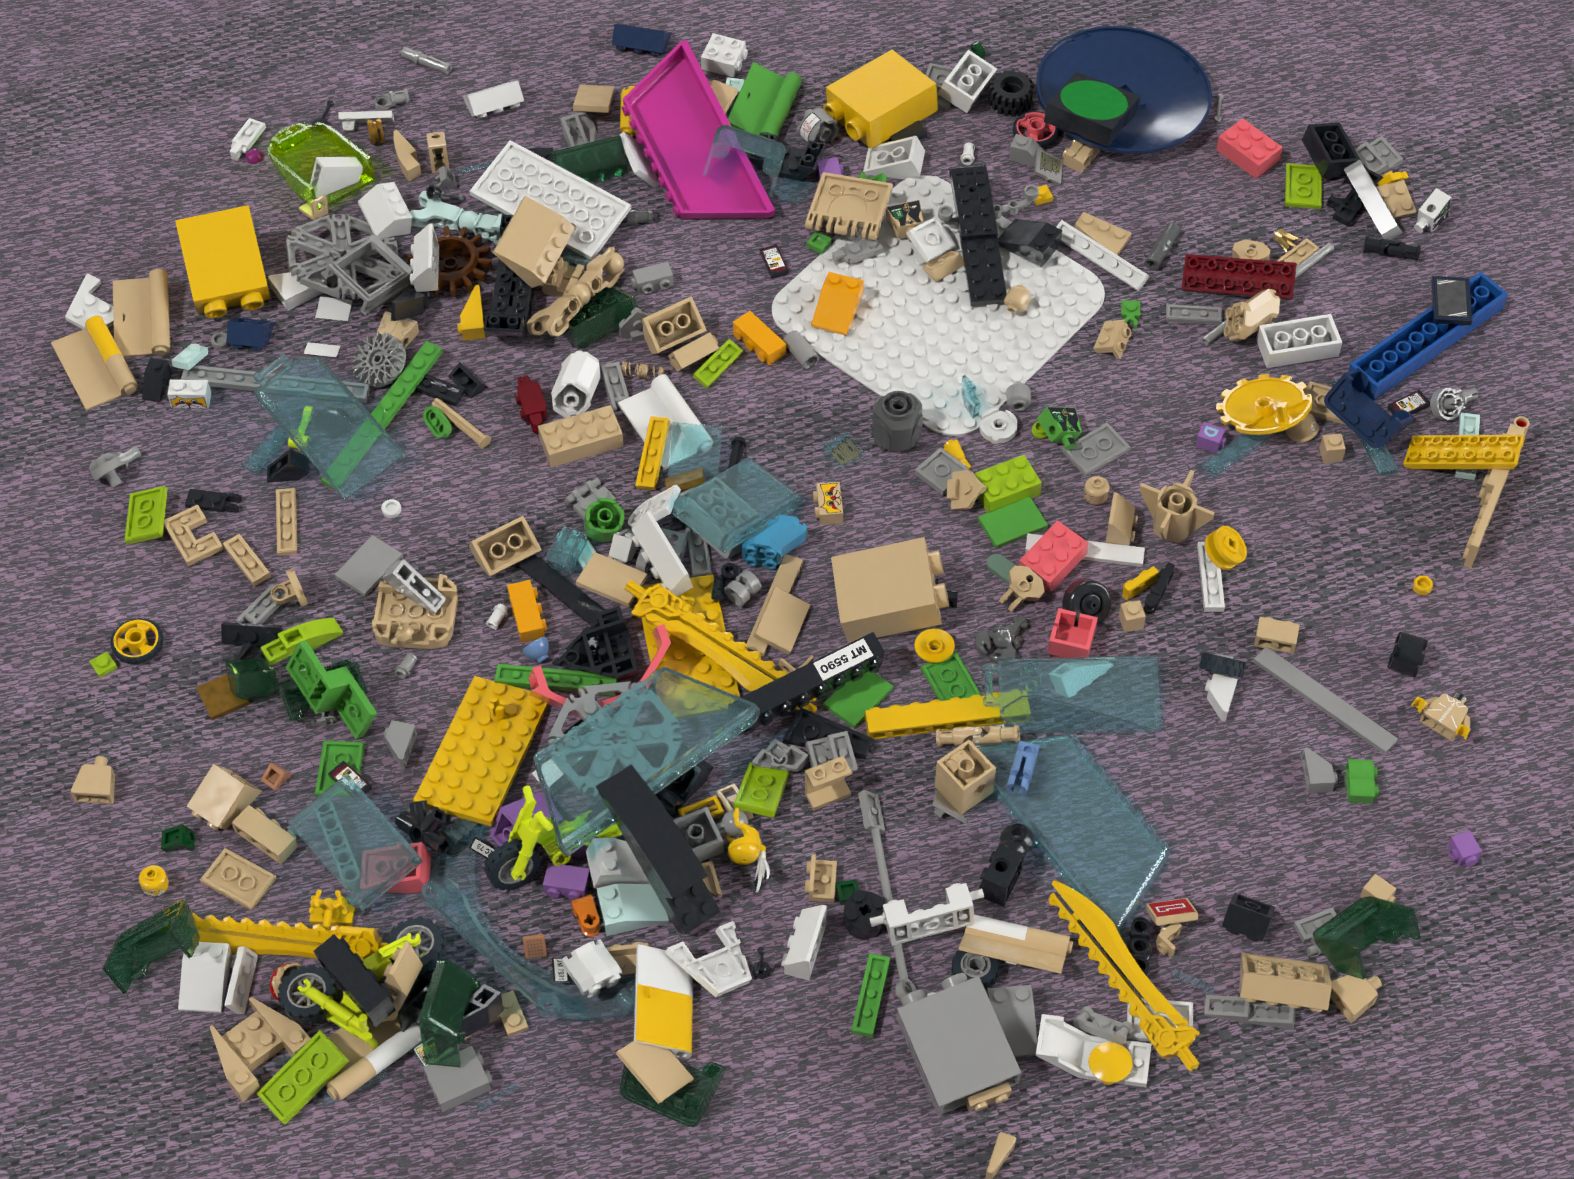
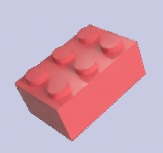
M1242 118L1219 136L1216 150L1257 179L1280 161L1283 147Z
M1057 520L1019 560V566H1028L1043 580L1044 589L1050 593L1088 554V542Z

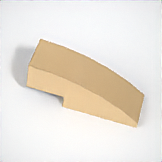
M395 130L394 145L397 161L403 174L410 182L421 176L417 153L399 131Z

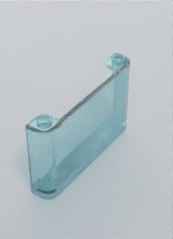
M746 458L683 496L677 497L672 514L725 553L765 528L769 519L772 518L773 521L778 515H788L801 505L802 496L751 458Z
M348 774L344 775L287 821L289 825L286 828L294 837L298 835L303 839L349 895L346 898L352 906L358 905L362 911L423 862L411 845Z

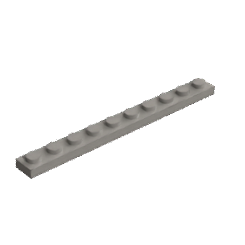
M197 365L193 366L190 370L184 369L181 380H208L210 387L359 403L367 402L370 385L367 383Z

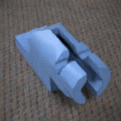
M1019 741L1006 787L1007 791L1013 794L1016 785L1021 786L1019 796L1027 793L1040 745Z

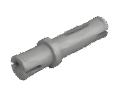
M404 47L401 51L402 58L409 59L417 65L422 64L447 75L451 71V64L427 56L422 51L417 52L407 47Z

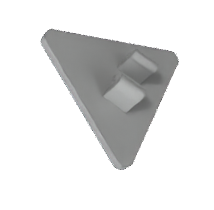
M937 789L933 800V805L935 806L934 813L939 817L947 813L966 823L967 819Z

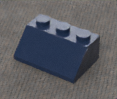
M614 24L612 45H616V49L627 50V47L633 48V52L643 53L644 50L650 51L651 55L660 56V53H665L672 32Z

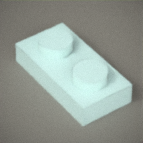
M190 344L172 359V366L190 370L208 355V347Z

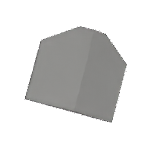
M584 112L560 118L564 138L572 151L596 143L597 130L594 122Z

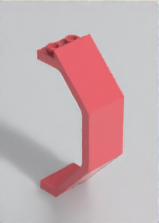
M664 624L657 626L652 632L657 645V653L637 684L636 691H642L643 687L647 686L671 644ZM541 665L532 668L528 680L533 690H531L529 695L561 710L566 698L549 690ZM623 694L597 703L605 712L619 707ZM572 711V712L569 713V714H571V715H573V716H575V717H578V718L582 719V718L576 713V711Z

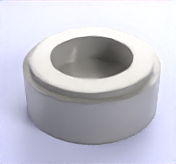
M217 332L212 335L211 344L215 349L221 350L229 346L226 343L227 333Z

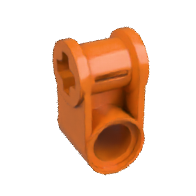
M592 895L572 900V909L583 934L587 937L598 935L601 929L600 920Z

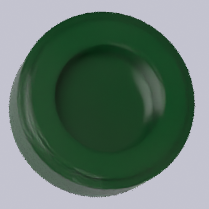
M978 41L970 45L972 53L980 58L985 56V50Z

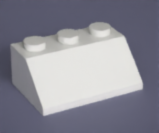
M518 81L507 82L463 96L471 115L477 116V119L487 116V112L493 111L494 114L504 111L503 107L510 106V109L521 106L520 102L524 101Z
M394 182L377 184L358 200V204L373 234L378 238L410 234L412 216Z
M432 223L415 235L414 244H411L413 259L410 260V265L413 273L410 274V283L414 285L416 292L438 290L439 244Z
M820 905L802 909L800 917L796 916L793 929L796 930L794 936L790 935L787 947L790 949L788 954H784L781 966H784V974L805 980L810 979L826 928L827 906Z

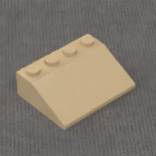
M525 196L494 249L493 254L533 288L546 283L575 227L562 215Z
M1241 952L1239 987L1241 998L1249 1002L1261 1000L1270 1005L1287 1004L1291 1008L1308 1007L1316 1012L1328 1010L1332 989L1328 965Z

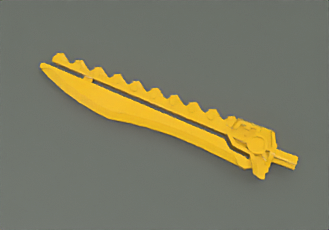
M632 580L627 582L624 590L639 599L635 609L631 611L633 616L645 617L646 622L651 625L660 626L664 624L668 633L705 654L729 673L746 690L752 692L774 681L772 678L776 680L788 674L787 671H776L773 661H762L759 651H747L748 646L745 642H734L731 632H720V627L717 623L705 622L706 617L703 613H692L690 604H686V601L661 584H656L645 590ZM812 703L803 707L813 713L817 711V707Z
M1055 880L1052 881L1053 887L1074 913L1068 909L1055 893L1050 895L1048 899L1049 904L1060 908L1058 912L1059 918L1069 920V932L1080 935L1078 943L1080 946L1090 949L1088 953L1089 959L1099 961V973L1110 976L1108 980L1109 987L1120 990L1118 994L1119 1001L1130 1004L1129 1014L1141 1019L1139 1023L1140 1029L1143 1030L1142 1032L1161 1058L1169 1059L1177 1056L1190 1072L1193 1069L1196 1070L1200 1063L1190 1051L1189 1046L1196 1036L1200 1035V1032L1194 1027L1188 1026V1021L1145 975L1129 952L1114 922L1096 904L1081 893ZM1080 920L1091 932V934L1096 938V940L1100 943V945L1104 948L1108 955L1113 959V961L1117 964L1121 971L1126 975V977L1130 980L1134 987L1139 991V993L1143 996L1147 1003L1152 1007V1009L1157 1013L1166 1014L1171 1019V1021L1167 1017L1154 1015V1013L1145 1004V1002L1141 999V997L1137 994L1133 987L1128 983V981L1124 978L1120 971L1115 967V965L1111 962V960L1107 957L1103 950L1098 946V944L1094 941L1090 934L1081 925V923L1079 922Z
M172 912L168 917V921L171 924L164 923L160 927L161 932L165 931L185 942L228 943L232 955L237 954L238 947L246 946L257 955H290L317 959L314 950L333 934L338 939L343 937L351 947L354 954L357 953L362 960L376 953L378 949L388 945V943L382 942V937L379 936L375 928L339 927L335 925L330 930H326L320 924L308 928L302 922H299L294 927H291L284 921L277 922V925H272L266 919L260 920L258 924H255L249 918L236 922L230 916L224 917L223 921H219L212 914L206 916L205 919H201L195 913L189 914L187 918H184L179 913Z

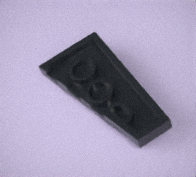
M800 708L783 737V743L806 747L805 743L808 741L848 731L854 756L866 759L874 745V739L804 708Z

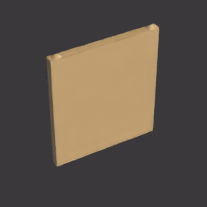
M633 1041L616 1053L658 1104L688 1083H691L694 1079L669 1049Z

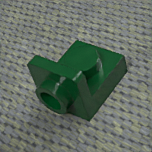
M183 824L162 830L161 850L169 852L184 847L188 851H193L196 840L195 832Z

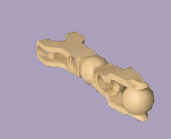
M609 247L603 255H598L590 261L586 267L587 271L576 284L570 287L568 293H564L563 297L558 298L548 308L535 313L527 322L528 332L531 335H542L548 331L550 336H560L569 328V321L589 302L590 297H594L595 293L600 292L603 288H611L625 270L623 268L624 260L619 253L615 252V248ZM604 270L605 273H607L608 275L602 279V273ZM536 322H539L540 325H539V326L537 327V329L535 330V327H534V326H535Z

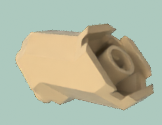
M1266 289L1260 291L1246 302H1238L1233 304L1232 308L1228 307L1225 314L1226 327L1224 335L1229 337L1231 341L1237 342L1255 333L1259 325L1274 323L1271 320L1277 318L1280 305L1279 296H1275L1276 291Z

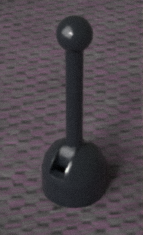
M332 100L327 101V107L322 117L313 121L311 125L313 132L324 133L326 129L324 119L330 107L334 105Z
M764 947L757 949L759 962L753 967L754 976L758 979H765L770 975V966L767 962H764V954L766 952Z

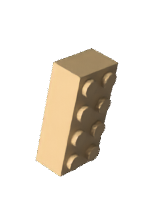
M611 405L538 426L539 439L550 467L624 447L623 434Z

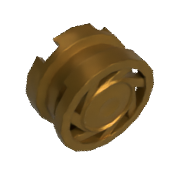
M381 118L376 119V121L367 120L370 143H385Z

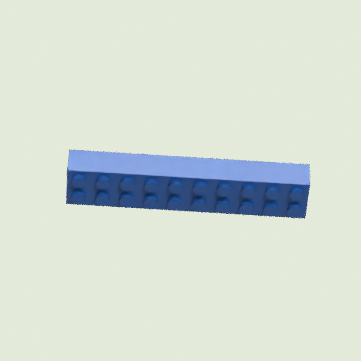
M1479 272L1469 280L1472 310L1471 325L1433 323L1431 306L1350 363L1348 371L1359 368L1367 375L1369 382L1363 392L1374 401L1503 309L1508 293L1485 274Z

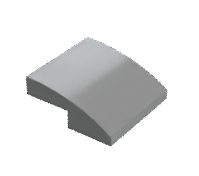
M1383 136L1370 144L1366 141L1355 149L1365 168L1377 174L1403 163V158Z
M848 731L828 735L825 738L805 743L812 768L844 756L852 773L858 771Z

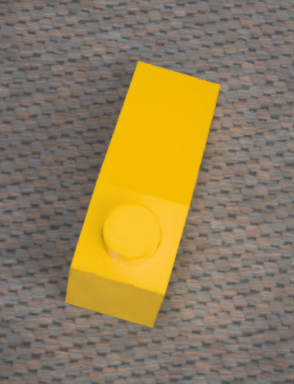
M475 285L460 315L461 323H457L458 334H462L463 341L485 338L479 285Z

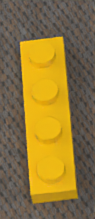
M650 416L635 484L637 489L656 490L670 425L669 418Z

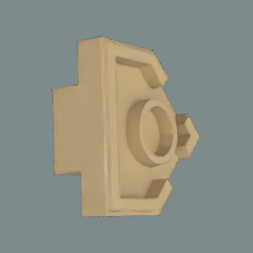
M972 471L952 472V479L947 480V499L951 500V510L971 509L975 504L974 501L987 489Z

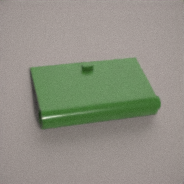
M753 62L728 116L731 126L756 139L760 133L777 135L778 138L802 84V78L798 74L791 72L784 78Z

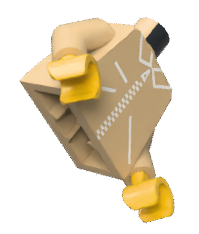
M1456 693L1453 698L1447 694L1426 700L1420 697L1415 698L1411 707L1418 708V713L1422 712L1421 723L1452 742L1457 735L1463 736L1464 740L1467 739L1470 732V717L1467 715L1468 707L1464 705L1466 697L1463 694Z

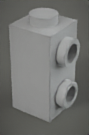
M668 262L633 270V278L630 279L632 288L637 289L638 295L643 293L649 294L659 289L666 290L674 286L673 273Z

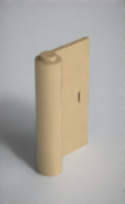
M154 269L149 272V278L113 281L114 341L123 357L155 354L164 356L170 352L168 273L165 270Z

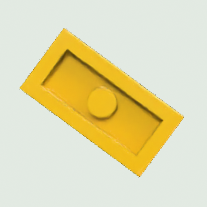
M1153 566L1148 570H1143L1135 579L1128 580L1123 586L1122 597L1129 601L1157 582L1159 571Z

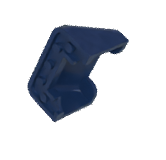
M1356 368L1344 373L1326 394L1324 403L1332 413L1369 446L1376 449L1381 448L1409 426L1415 418L1408 411L1402 409L1397 410L1391 416L1363 392L1369 380L1362 370Z

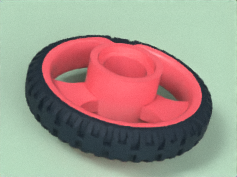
M1030 111L1016 118L1013 124L1014 137L1016 134L1022 135L1019 131V126L1026 127L1027 137L1033 138L1041 148H1044L1057 139L1059 128L1044 122L1045 112ZM1044 132H1052L1049 137L1043 139Z

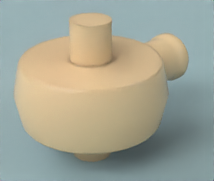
M409 624L399 625L395 634L396 637L391 642L393 645H396L399 641H410L414 633L412 626Z

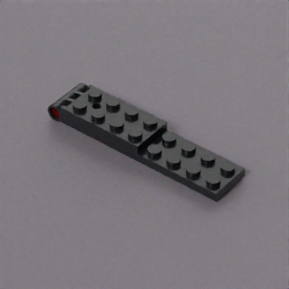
M986 164L949 167L970 306L1003 304L1007 292Z

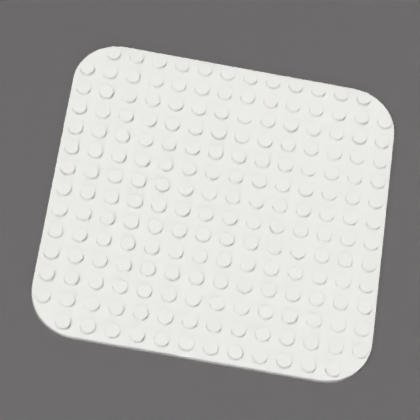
M922 175L906 178L893 188L887 205L888 207L920 200L923 223L935 216L938 218V210L944 205L950 206L953 209V217H956L951 184L937 176ZM885 211L877 238L883 247L881 254L853 264L842 262L835 265L832 260L833 252L846 245L864 240L861 235L862 226H858L855 237L850 235V227L847 236L841 235L822 255L820 254L776 295L772 304V316L776 325L786 334L794 330L798 331L816 354L879 396H885L892 391L912 393L922 403L923 425L943 435L959 436L977 430L981 417L986 411L1001 408L1007 402L1006 390L1010 385L1016 382L1025 384L1100 310L1104 302L1105 291L1100 279L1094 273L1057 250L1041 268L999 246L1006 292L1008 293L1009 289L1013 286L1022 285L1030 291L1031 300L1024 312H1017L1016 314L1009 312L1005 303L970 306L964 266L941 280L934 281L922 269L927 263L914 244L909 241L908 237L897 238L886 221ZM1003 216L996 220L997 238L1012 223ZM938 218L956 245L952 251L961 253L962 256L958 226L956 224H945ZM828 271L864 280L863 297L847 336L811 327Z

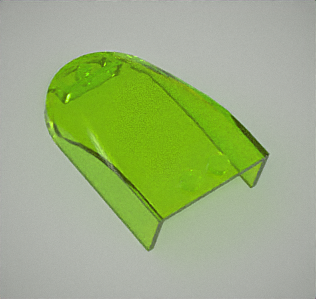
M303 122L288 126L276 133L270 140V146L267 147L269 158L296 195L310 207L311 201L317 199L314 188L310 186L316 157H356L363 166V173L360 175L359 182L326 195L328 207L377 181L371 157L334 128L324 123L315 122V125H306ZM323 202L317 204L316 210L322 208Z

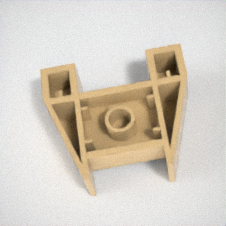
M252 997L249 998V1002L254 1013L223 1036L218 1033L213 1025L210 1026L230 1088L242 1103L261 1089L257 1079L251 1073L253 1070L283 1048L293 1057L311 1039L299 1024Z

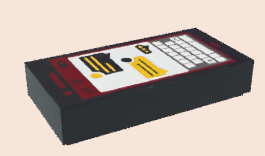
M777 244L760 249V255L771 279L789 274Z
M1417 390L1388 404V410L1393 414L1397 410L1402 409L1413 415L1429 407L1430 402L1420 390Z
M344 760L328 773L329 777L356 802L372 789L371 784Z

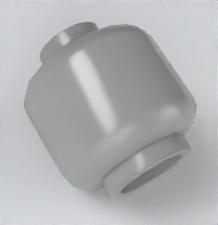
M1016 382L1007 388V405L1011 409L1023 411L1031 404V390L1029 386Z

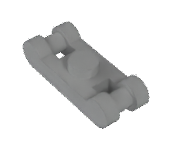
M1088 1006L1083 1007L1080 1015L1076 1016L1073 1020V1025L1077 1029L1120 1045L1125 1043L1127 1036L1134 1030L1130 1022L1124 1021L1122 1023L1100 1015Z

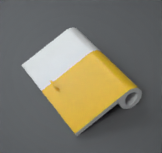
M638 944L636 953L634 1042L670 1049L677 1059H688L692 1056L693 977L665 953L666 950Z

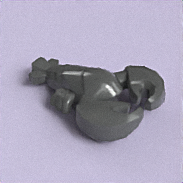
M1021 615L1019 617L1014 616L1012 619L1013 623L1005 627L1000 624L992 629V632H988V630L980 631L974 641L976 650L986 655L988 652L983 646H986L987 650L990 651V640H993L996 647L1004 649L994 651L993 653L999 655V657L990 654V659L999 666L1011 664L1016 659V650L1012 644L1017 649L1021 646L1023 641L1018 636L1021 628L1027 629L1028 627L1026 619Z

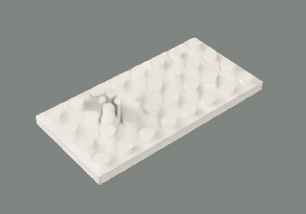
M511 140L470 190L471 196L506 215H514L525 196L562 215L575 227L565 247L591 261L631 210V204Z

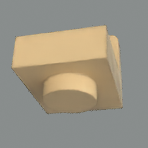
M1180 923L1166 924L1157 936V949L1163 955L1167 954L1170 958L1174 956L1176 949L1171 941L1180 935L1182 929Z

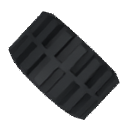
M1005 70L1003 73H997V76L994 75L990 82L989 104L992 106V109L994 111L997 110L998 114L1004 113V116L1011 114V117H1015V114H1018V116L1022 115V111L1024 113L1027 112L1028 108H1031L1034 84L1032 79L1028 78L1027 74H1022L1021 71L1015 72V70Z

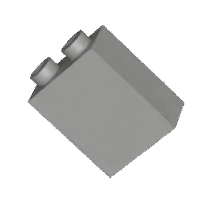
M965 973L953 975L941 982L942 991L927 996L924 989L913 991L900 999L903 1006L897 1008V1022L938 1116L966 1105V1100L970 1096L1005 1083H1009L1011 1087L1020 1082L1021 1070L979 976L968 980Z

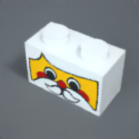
M170 380L167 395L173 408H209L211 390L208 380Z

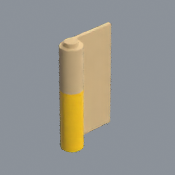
M99 315L92 316L85 322L86 329L51 342L86 411L123 395H131L138 388L137 381L103 318Z

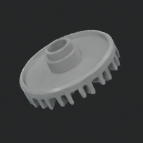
M379 332L373 334L374 338L372 339L366 337L367 341L363 340L365 345L363 347L358 345L359 349L355 350L358 353L357 357L353 356L355 359L352 361L355 367H352L353 373L357 375L356 378L362 383H367L372 388L383 387L393 382L402 372L406 362L404 345L395 336L385 332L383 335Z

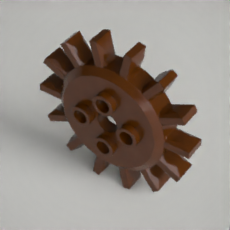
M444 226V236L437 238L439 260H443V262L439 263L438 290L433 291V295L437 296L442 287H449L451 296L456 297L457 286L464 285L469 292H472L473 285L471 279L476 278L483 282L487 280L486 273L479 270V268L492 269V259L481 258L491 255V249L489 245L476 248L482 243L481 234H477L471 240L466 239V227H462L459 235L456 236L451 235L448 226ZM408 254L407 256L409 264L410 260L413 259L412 254ZM450 262L455 263L454 266H451V267L446 266L447 263H450Z

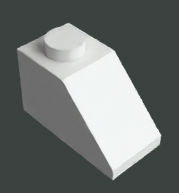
M624 529L613 536L609 556L620 563L632 560L638 549L631 539L634 536L632 530Z
M1214 673L1212 680L1208 679L1205 691H1208L1207 700L1220 720L1225 722L1238 679Z

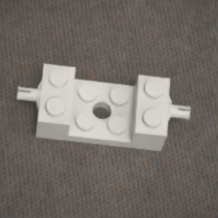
M966 883L953 884L945 888L946 905L938 904L931 909H919L912 914H908L904 899L899 901L891 900L883 905V914L870 918V923L872 927L881 924L886 925L892 946L973 925L975 923L972 900L984 898L983 890L969 892Z

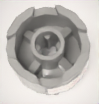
M817 108L814 110L809 109L805 112L804 119L796 130L807 143L809 141L826 143L827 141L832 142L835 139L839 127L837 126L838 122L822 108Z

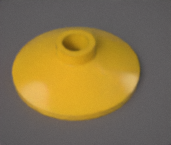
M928 629L917 636L914 647L917 655L922 660L930 663H940L952 656L955 643L952 636L946 631Z

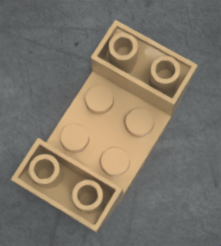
M406 941L402 949L397 947L392 957V960L395 961L394 964L389 963L383 974L387 977L384 985L391 992V996L395 1000L393 1005L396 1009L384 1021L395 1020L423 966L410 943Z

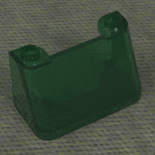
M708 1062L700 1071L681 1063L694 1078L693 1081L658 1104L624 1064L619 1089L623 1098L688 1127H696L702 1120L722 1081L726 1067L715 1062Z

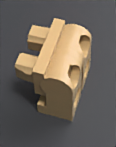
M559 257L546 283L540 285L542 286L543 293L557 298L563 297V294L568 293L570 287L576 284L585 273V265L569 266V262L563 261V258Z

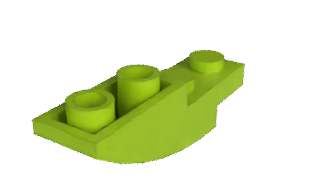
M334 618L313 620L278 633V639L262 646L261 651L270 666L292 656L299 642L307 641L309 646L315 649L344 633Z

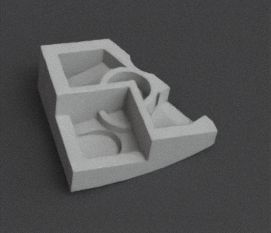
M775 738L766 750L762 749L752 761V765L798 772L808 763V754L792 744L789 747Z

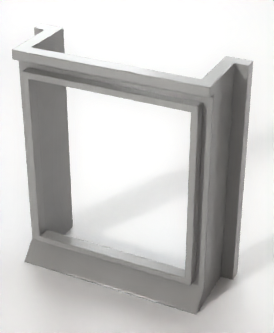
M373 234L364 243L333 263H329L326 270L321 272V275L327 279L336 274L364 300L361 312L366 316L411 285L409 282L410 274H412L413 270L381 239ZM373 247L401 274L369 295L342 269L369 252Z

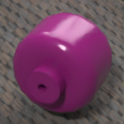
M253 148L246 153L245 158L248 163L257 164L263 161V156L265 155L261 150L258 151L256 148Z

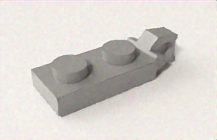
M867 238L841 247L833 252L832 260L835 265L842 262L853 264L881 254L883 247L878 239L875 241Z

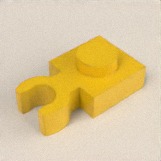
M1390 171L1382 176L1383 179L1377 184L1378 186L1408 179L1409 176L1406 171L1396 173Z

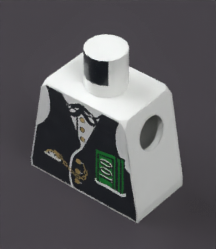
M1436 188L1419 209L1417 223L1414 225L1415 230L1419 233H1423L1425 229L1433 232L1449 216L1452 197Z

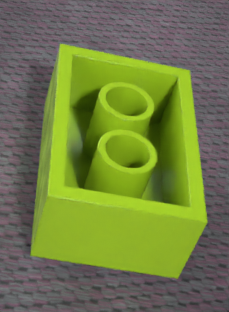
M1025 455L974 473L978 480L987 487L985 492L978 496L987 513L1030 496L1033 499L1041 494L1042 482Z

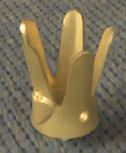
M1279 229L1277 232L1274 231L1273 240L1278 242L1286 252H1288L1289 245L1296 246L1290 240H1301L1288 234L1283 229Z

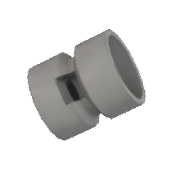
M744 570L736 577V580H733L724 588V592L730 601L738 607H742L750 600V597H753L762 589V585L752 572Z

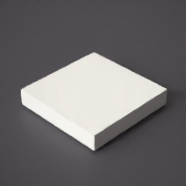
M936 216L906 233L926 263L956 247Z

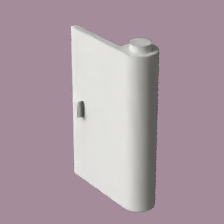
M666 374L657 376L652 381L651 388L618 402L619 407L644 443L650 416L669 418L670 425L661 462L663 470L701 452L706 453L712 449L714 443L712 438Z

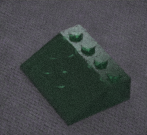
M615 285L611 288H603L600 292L595 293L594 297H590L589 302L569 321V328L563 333V336L571 345L581 349L587 347L589 343L604 338L606 334L619 330V323L623 319H627L635 307L638 308L635 296Z

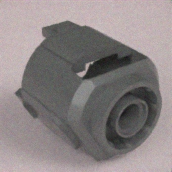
M892 391L885 396L878 397L873 405L872 434L876 445L883 452L886 450L904 451L912 447L916 448L922 436L923 414L921 401L912 393L904 391Z

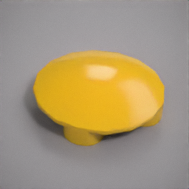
M1105 1042L1097 1045L1091 1051L1088 1060L1092 1074L1106 1085H1111L1114 1082L1125 1079L1132 1071L1133 1066L1129 1051L1122 1045L1114 1042Z

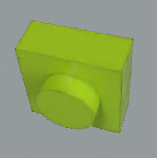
M108 652L89 661L99 678L118 669Z

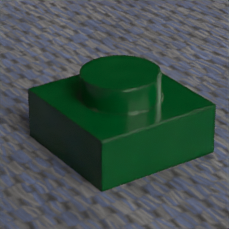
M856 879L835 883L840 905L845 904L853 892L859 890Z

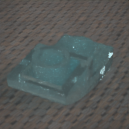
M964 375L962 376L961 384L962 399L968 413L972 418L979 416L981 404L975 396V383Z

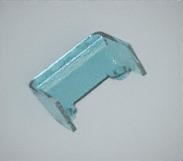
M729 125L719 126L715 133L703 175H707L712 157L723 159L728 155L730 147L765 158L763 171L767 175L774 177L768 194L769 197H772L786 153L785 146L781 142Z

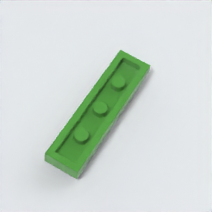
M869 953L851 1034L873 1038L890 957Z

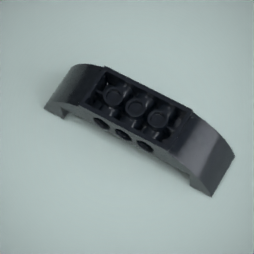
M513 215L501 216V237ZM500 259L490 315L486 314L484 332L486 335L525 337L528 332L527 322L531 318L535 287L531 288Z

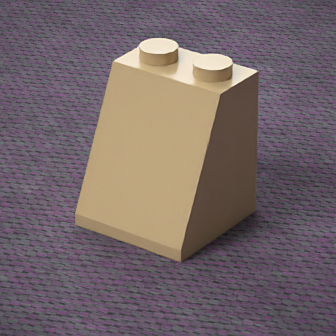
M213 764L187 807L193 810L191 814L202 820L205 818L208 821L207 825L217 831L219 828L227 830L237 816L262 791L233 771Z

